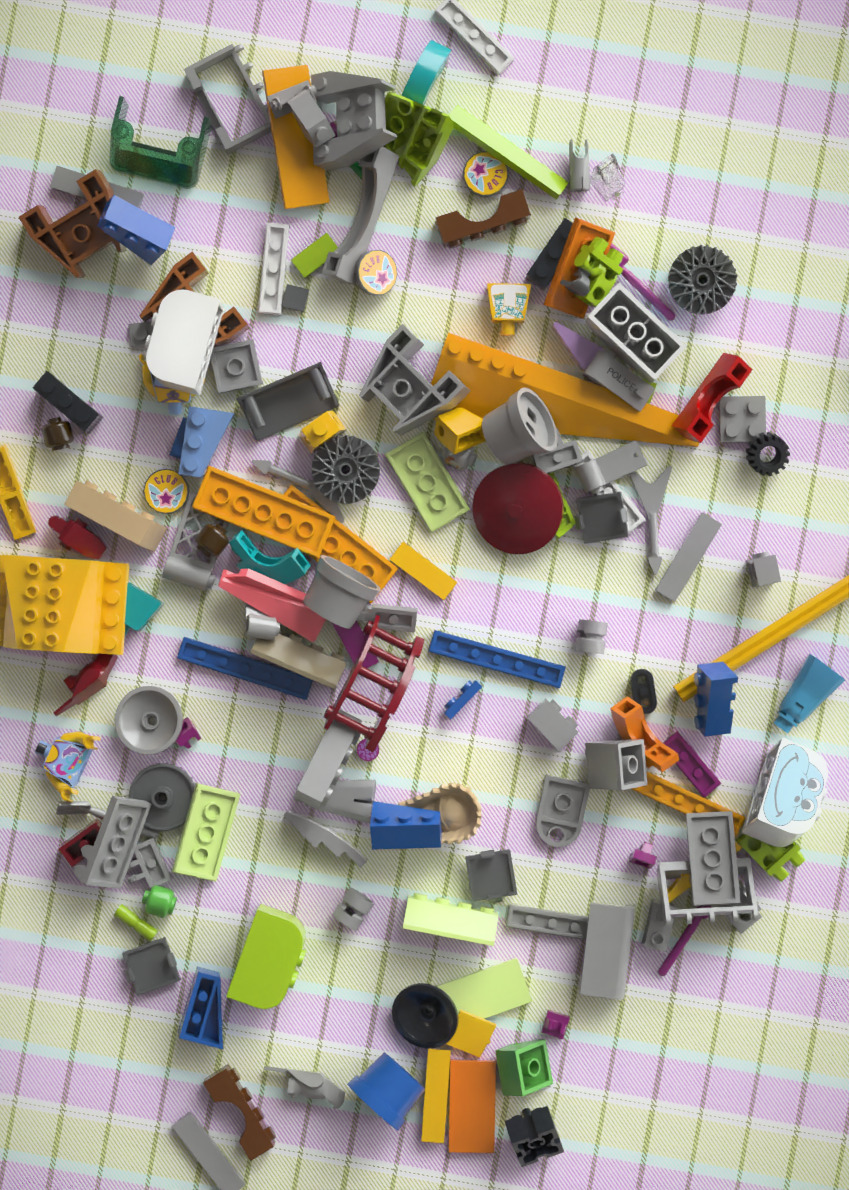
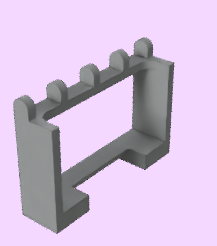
M231 44L184 69L227 154L272 132L267 104L263 105L257 93L264 85L262 82L255 85L252 84L246 72L253 68L252 62L243 65L237 55L238 52L244 49L242 44L235 47ZM231 56L235 59L267 121L265 125L234 141H231L197 76L198 73Z
M737 858L738 875H744L748 906L670 910L666 879L680 878L681 874H689V861L659 862L656 872L663 923L671 925V918L685 917L686 924H692V916H708L709 923H715V915L731 914L732 921L737 922L738 914L745 913L749 914L753 921L759 920L751 859Z

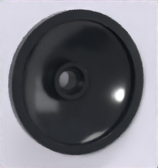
M426 983L409 985L397 995L392 1006V1019L397 1031L406 1041L417 1047L426 1049L441 1047L452 1039L458 1028L459 1016L453 1000L447 993L434 985Z

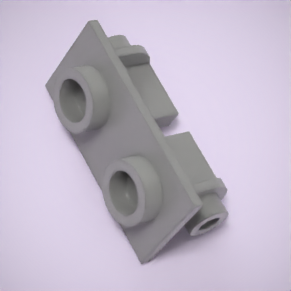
M307 80L267 96L275 119L291 113L292 111L287 101L305 89L310 93L314 101L317 102L315 86H310Z

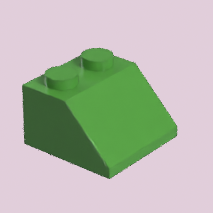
M546 1039L510 1044L495 1050L503 1095L525 1096L553 1084Z

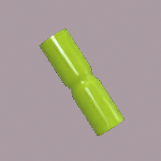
M123 904L114 913L115 917L129 927H133L137 933L150 942L158 932L157 929L145 920L140 919L138 915Z

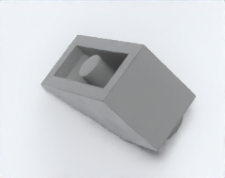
M306 89L287 101L305 138L316 148L335 136L326 116Z

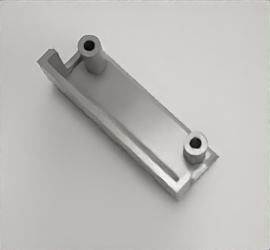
M590 902L580 995L618 1000L624 999L635 905L617 906Z

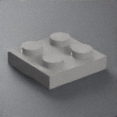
M253 339L213 348L211 362L219 394L263 385Z
M727 396L719 400L720 443L754 442L753 437L755 435L760 437L759 433L762 432L766 435L765 396Z

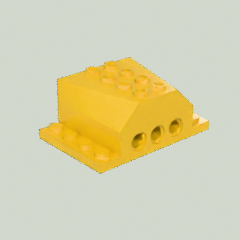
M0 555V646L24 650L123 655L129 564Z

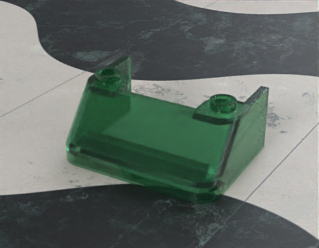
M119 96L110 138L109 160L112 168L119 173L185 189L195 187L199 182L212 129L209 117L204 116L199 138H183L178 144L177 152L133 142L134 128L129 122L125 121L129 104L123 96Z

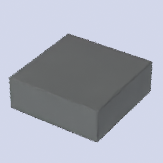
M287 284L282 307L304 312L310 290Z

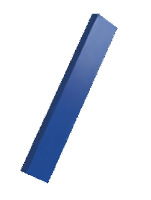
M434 630L429 648L431 653L556 688L561 687L566 666Z
M183 637L177 659L307 700L313 683L312 679L298 673L188 637Z

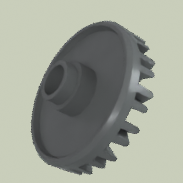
M709 245L692 246L690 249H686L683 253L679 254L670 268L668 275L670 294L682 309L690 313L699 315L714 313L723 308L736 291V278L738 275L736 274V268L733 266V261L729 259L728 255L726 256L722 253L723 250H717V247H708ZM700 276L706 278L705 284L699 282Z
M345 435L331 438L319 447L314 455L311 471L314 484L322 495L336 503L351 504L363 500L374 490L380 476V465L375 451L367 442L355 436ZM345 465L350 467L348 474H344L341 471Z
M157 763L146 767L134 778L130 786L129 798L144 800L152 804L144 824L145 827L162 832L174 830L185 823L196 784L182 767L169 763ZM160 793L167 795L166 801L160 800Z

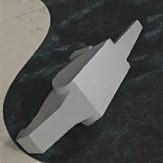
M264 1066V1070L290 1074L287 1094L291 1095V1098H296L299 1094L311 1099L326 1098L329 1103L334 1105L333 1109L340 1108L344 1103L346 1092L324 1076L323 1073Z

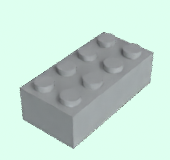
M339 710V711H338L339 713H341V714H343V715H345V716H347V717H349V718H351V719H353V720H355V721H357V722H359V723L362 722V720H360V719H358V718H356V717H354V716H352V715H350V714H348V713H346V712H344V711H342V710ZM333 720L329 729L326 730L296 790L294 799L319 810L321 804L326 806L333 791L329 787L331 784L336 786L343 771L340 765H346L353 751L350 745H356L361 734Z

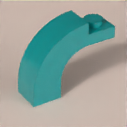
M431 40L418 59L402 96L425 105L435 81L446 65L451 49Z
M243 530L236 533L229 542L232 551L241 558L236 564L240 570L250 569L283 584L299 579L306 574L311 566L298 548L282 557L264 555L254 546Z

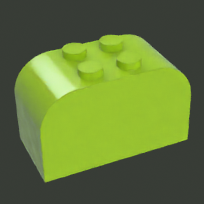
M262 903L259 905L226 997L259 1009H269L277 1006L284 999L288 988L293 989L299 973L295 971L296 966L301 967L307 951L302 949L306 939L305 928L296 916Z

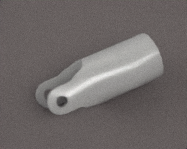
M570 139L571 192L590 191L589 144L587 139L585 140V154L582 159L577 158L573 152V140Z

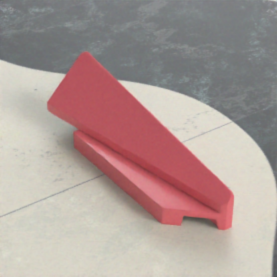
M241 569L239 574H234L227 570L222 571L218 584L220 588L267 616L275 617L277 622L309 641L314 642L326 619L303 603L306 593L250 569Z

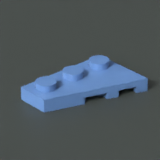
M189 406L179 475L203 477L235 413Z

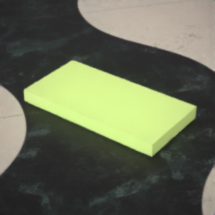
M424 431L385 454L431 533L470 510Z
M196 783L172 872L217 881L240 793Z
M517 957L436 986L450 996L458 1013L460 1010H463L482 1019L532 1002Z

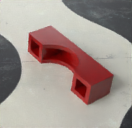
M723 352L672 424V427L685 439L701 443L714 425L711 416L718 401L728 392L740 388L753 369L739 356Z

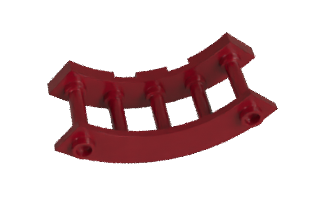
M378 615L375 616L372 622L368 620L363 629L365 637L349 676L334 705H329L323 716L326 719L324 728L327 730L334 720L364 735V738L367 739L365 749L374 752L388 728L385 725L390 718L389 714H395L416 668L413 666L415 657H420L424 644V639L417 635L413 642L409 641L407 643L378 628L380 620ZM374 636L403 650L405 658L400 659L371 644ZM367 652L398 667L397 670L400 673L397 680L391 681L363 667L362 664ZM357 674L388 689V692L391 694L386 704L382 703L380 705L351 690ZM345 698L376 712L379 718L374 727H367L339 713L338 711Z

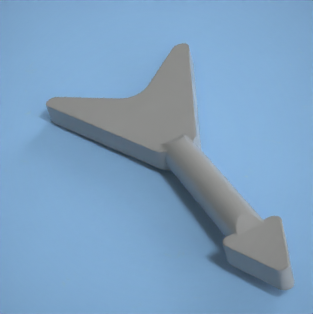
M252 460V463L263 474L270 473L305 488L332 515L336 516L340 523H344V518L338 504L322 495L314 484V480L309 481L272 465L271 461Z
M668 466L654 483L646 482L636 471L629 473L648 515L650 557L647 560L654 575L658 574L662 557L659 556L657 514L672 471L671 466Z

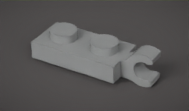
M372 603V609L365 607L356 621L369 620L372 622L375 616L378 615L380 620L377 627L380 629L415 633L418 608Z

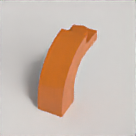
M627 696L610 708L614 724L622 740L644 739L645 760L648 769L653 766L659 771L664 772L679 761L678 753L663 744L652 733L646 723L643 708L640 704Z

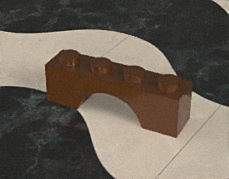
M523 189L502 195L498 210L491 218L485 221H470L464 218L458 211L435 217V222L443 246H449L451 249L461 246L462 241L471 239V241L484 238L483 234L489 232L493 234L501 233L506 230L505 227L513 224L514 227L525 225L527 220L530 219L531 214Z
M229 1064L207 1076L203 1084L214 1102H229L236 1105L242 1111L246 1127L239 1139V1143L250 1161L274 1147L276 1134L271 1126L267 1127L264 1123V1115L258 1106L255 1108L251 1102L253 1098L248 1088H243L239 1080L241 1078L235 1068L231 1069Z

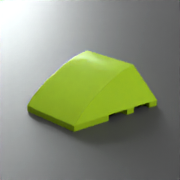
M388 92L385 97L386 130L397 134V138L384 146L386 149L399 155L398 165L401 169L404 168L412 178L410 182L415 187L438 162L454 125L450 115L402 95Z

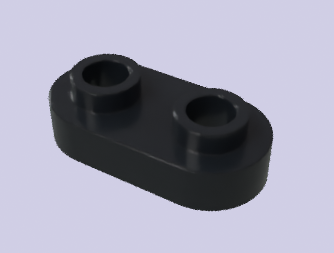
M637 669L630 677L632 697L640 705L641 700L647 698L649 704L646 707L642 706L644 714H650L657 706L653 675L646 669ZM639 676L645 677L644 684L637 682Z

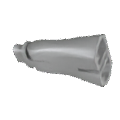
M338 780L336 786L331 784L329 787L333 789L326 806L321 804L319 811L341 815L370 824L372 805L375 800L376 780Z

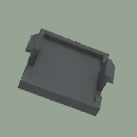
M621 491L576 499L579 515L574 518L577 530H582L584 544L629 537L628 518Z
M510 849L481 851V854L465 856L472 902L488 899L490 904L502 902V897L518 895Z
M166 937L122 952L128 967L123 970L128 983H134L137 996L181 980L176 967L173 952L171 953Z

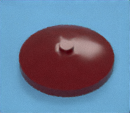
M512 463L496 468L483 478L474 494L472 513L479 533L491 546L509 554H528L541 549L554 538L562 523L564 504L557 484L546 472L530 464Z

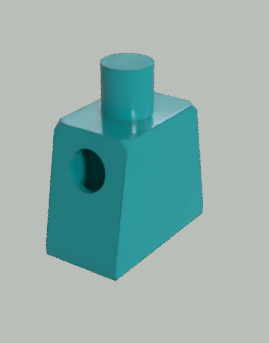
M129 581L127 583L125 637L130 628L141 631L164 605L163 602Z

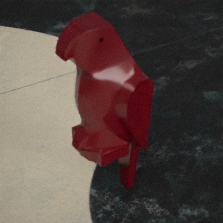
M99 653L97 658L85 665L77 675H70L63 681L73 693V696L54 711L53 714L57 717L106 687L108 676L118 656L115 654Z

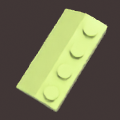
M414 893L413 896L408 895L403 929L494 946L498 912H494L492 907L481 906L480 909L472 908V904L459 901L457 905L449 903V899L436 897V900L427 899L425 894Z

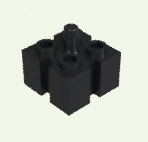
M548 1105L535 1108L533 1111L525 1108L522 1110V1115H516L504 1121L521 1167L538 1162L540 1157L547 1156L549 1158L564 1152Z

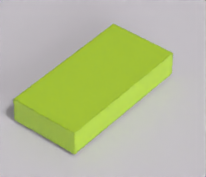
M325 233L291 259V261L304 279H306L325 264L328 253L334 252L338 246L329 234Z

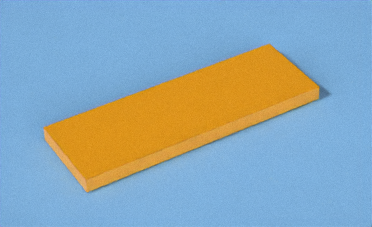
M308 65L263 70L262 76L284 210L330 203L325 170L314 165L313 144L305 138L292 112L275 119L267 96L307 80L311 86Z
M208 466L192 505V508L293 549L298 548L301 552L318 559L336 518L334 515L212 466Z
M292 484L283 494L326 512ZM334 520L321 555L332 557L354 568L375 582L382 591L399 568L338 520ZM309 555L316 562L319 561L318 558Z

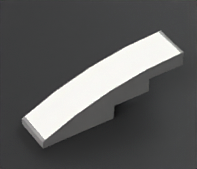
M289 810L283 815L315 848L323 842L337 857L346 852L360 868L367 862L368 858L350 842L324 825Z

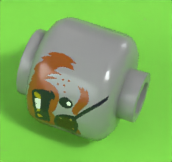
M445 446L442 452L445 464L459 471L466 470L468 466L473 467L477 459V454H474L475 446L457 454H453Z

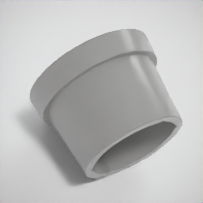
M521 388L509 397L507 402L485 415L482 420L485 440L493 454L504 464L510 465L534 454L542 455L553 451L557 447L558 435L554 420L541 398L528 388Z
M321 555L316 565L317 572L303 599V603L328 621L350 629L368 602L375 599L381 588L367 576L332 557Z

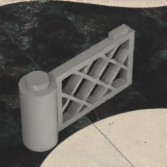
M191 491L170 555L165 563L162 578L206 592L207 588L212 589L216 576L212 575L217 557L212 556L210 564L200 561L197 555L200 551L198 549L195 550L190 541L191 538L197 536L202 530L197 517L205 514L204 512L194 513L191 506L197 493ZM191 511L193 516L188 518L189 512ZM211 516L214 521L211 525L215 526L217 523H223L222 527L227 530L229 522L224 520L216 521L215 517ZM195 519L200 530L188 536L184 529L185 524ZM182 533L185 535L183 539H181ZM188 541L193 552L185 556L177 554L178 545ZM195 555L196 559L190 558V556Z

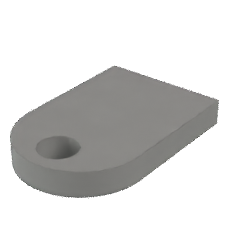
M545 775L536 818L537 832L545 843L554 847H564L570 845L578 838L588 800L589 783ZM553 829H560L563 832L561 840L553 841L550 838V833Z

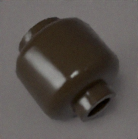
M61 417L47 419L48 424L41 428L45 446L52 448V451L70 448L69 444L74 441L70 422L62 421Z
M218 523L215 526L206 524L195 538L196 548L208 558L211 556L218 557L229 544V539L226 536L228 531Z

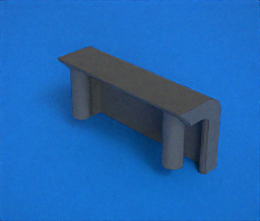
M321 362L237 398L256 441L340 406Z

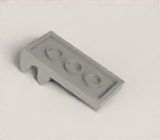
M119 796L111 797L94 846L85 845L81 848L83 857L87 859V865L74 867V873L78 880L85 885L121 889L152 805L151 803Z
M732 811L686 813L692 907L739 905L740 892Z

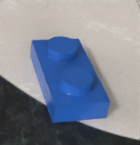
M469 680L460 689L462 694L457 699L452 697L444 707L447 710L444 714L451 720L482 688V685L476 680L473 683Z

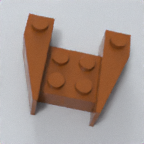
M97 169L76 181L87 202L62 218L53 222L46 208L41 205H37L19 216L29 236L77 278H84L86 276L79 264L109 245L114 244L118 252L124 253L127 251L125 246L97 227L106 203L114 195L113 189L101 170Z
M193 251L176 263L139 315L144 322L153 317L155 312L158 313L162 300L169 293L176 290L194 292L191 287L209 274ZM234 306L222 315L214 347L234 341L250 328Z

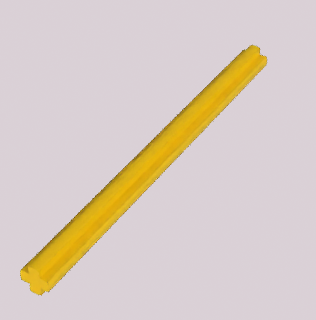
M849 575L710 663L724 662L732 671L743 666L849 598ZM695 673L673 686L682 702H686L697 694V686L694 682Z

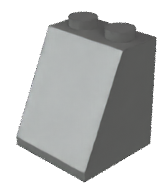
M644 739L602 740L585 743L587 779L590 789L619 791L648 785Z

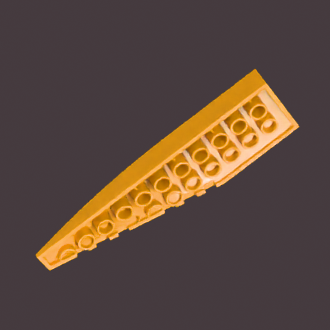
M451 333L447 335L431 382L434 386L448 371L452 372L470 390L455 408H464L482 419L485 415L507 402L509 397L521 388H528L535 392L544 402L561 435L626 441L636 440L647 443L698 447L699 445L698 442L685 439L672 427V424L679 416L677 414L648 403L639 412L605 387Z

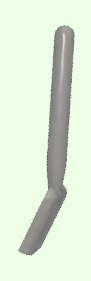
M59 801L56 809V815L90 813L100 819H104L106 813L105 810L91 807L88 801H73L72 803ZM145 826L141 834L151 838L159 836L158 831L151 830Z

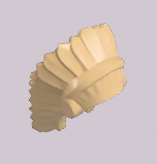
M459 783L441 784L439 788H433L428 793H423L420 796H415L413 799H407L398 803L401 806L439 811L442 828L441 844L446 843L450 845L453 842L460 844L463 840H469L471 836L476 834L477 828L481 826V805L477 797L469 787H464Z

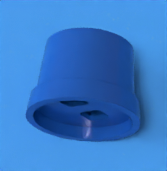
M385 1052L360 1076L356 1075L347 1083L354 1093L397 1131L406 1121L404 1117L425 1090L415 1078Z

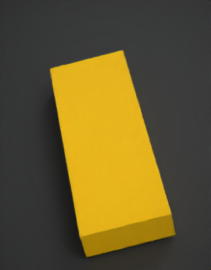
M405 542L401 543L389 559L443 600H445L457 584V581Z

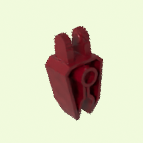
M57 515L49 518V526L60 534L58 537L60 540L59 544L65 549L71 551L73 548L85 557L97 560L101 558L107 549L100 537L86 528L88 524L76 517L73 520L71 518L68 522Z

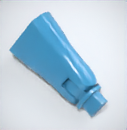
M809 653L781 703V711L777 712L779 716L774 721V724L788 734L793 726L797 727V723L799 724L806 720L845 679Z

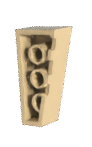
M87 480L85 483L76 481L64 505L135 544L151 551H156L167 527L153 521L155 517L145 511H142L141 514L136 512V506L126 501H123L122 504L116 501L117 496L106 490L104 493L97 491L99 486Z

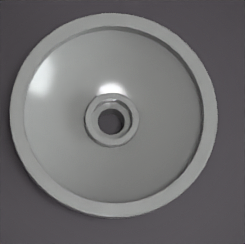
M142 686L130 691L120 701L116 710L115 728L118 737L126 747L140 754L151 755L165 751L175 743L182 730L183 715L178 701L171 693L160 687ZM154 716L156 723L151 725L149 720Z

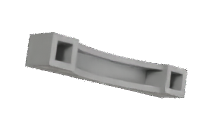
M381 147L360 160L359 166L362 167V193L359 208L346 238L334 252L328 253L322 274L341 283L356 284L354 274L356 273V261L363 253L367 252L383 202L389 190L393 173L396 169L399 155Z

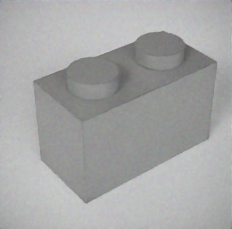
M545 699L527 716V719L560 751L579 733L575 729L578 725L570 716L564 718L560 713L562 708L553 699L550 702Z

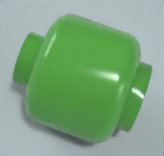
M159 885L153 886L150 891L146 890L142 899V903L145 904L146 913L160 918H165L168 914L172 915L177 901L173 890Z

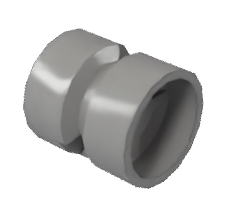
M579 619L577 632L580 634V637L576 638L575 651L604 654L606 642L603 640V637L607 635L608 623Z
M350 887L343 897L344 903H339L332 915L345 926L357 931L364 920L362 916L369 913L374 902L361 892ZM350 907L356 911L354 914L349 911Z

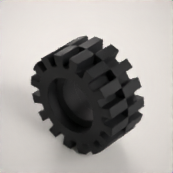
M763 432L759 433L760 437L755 435L753 437L754 442L749 441L748 443L750 448H746L745 452L748 454L746 455V460L757 473L759 472L763 476L765 474L773 476V472L777 475L780 473V468L782 470L786 468L784 463H789L787 456H790L789 447L775 433L774 435L771 432H767V435ZM767 446L774 447L776 451L775 457L769 462L761 461L760 452Z

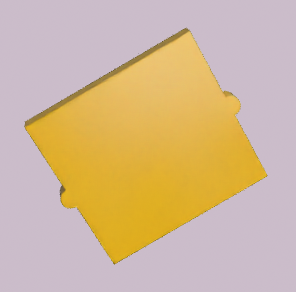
M460 1010L456 1033L446 1044L480 1058L487 1044L491 1042L490 1038L496 1028V1024Z

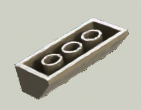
M281 629L279 635L274 637V640L256 639L250 653L332 689L337 688L347 666V662L343 661L344 656L335 652L328 655L322 652L324 648L311 643L308 646L303 644V639L296 635L290 634L289 637L282 635Z

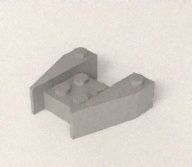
M335 71L311 75V86L314 85L317 90V94H315L316 100L325 104L336 102L337 137L331 138L317 148L313 145L314 165L328 171L349 167L397 138V134L386 130L385 92L395 90L394 85L379 78Z
M404 324L386 340L359 394L367 402L377 395L400 419L392 430L401 436L438 417V415L455 408L470 392L450 371L433 386L409 362L424 346V343Z

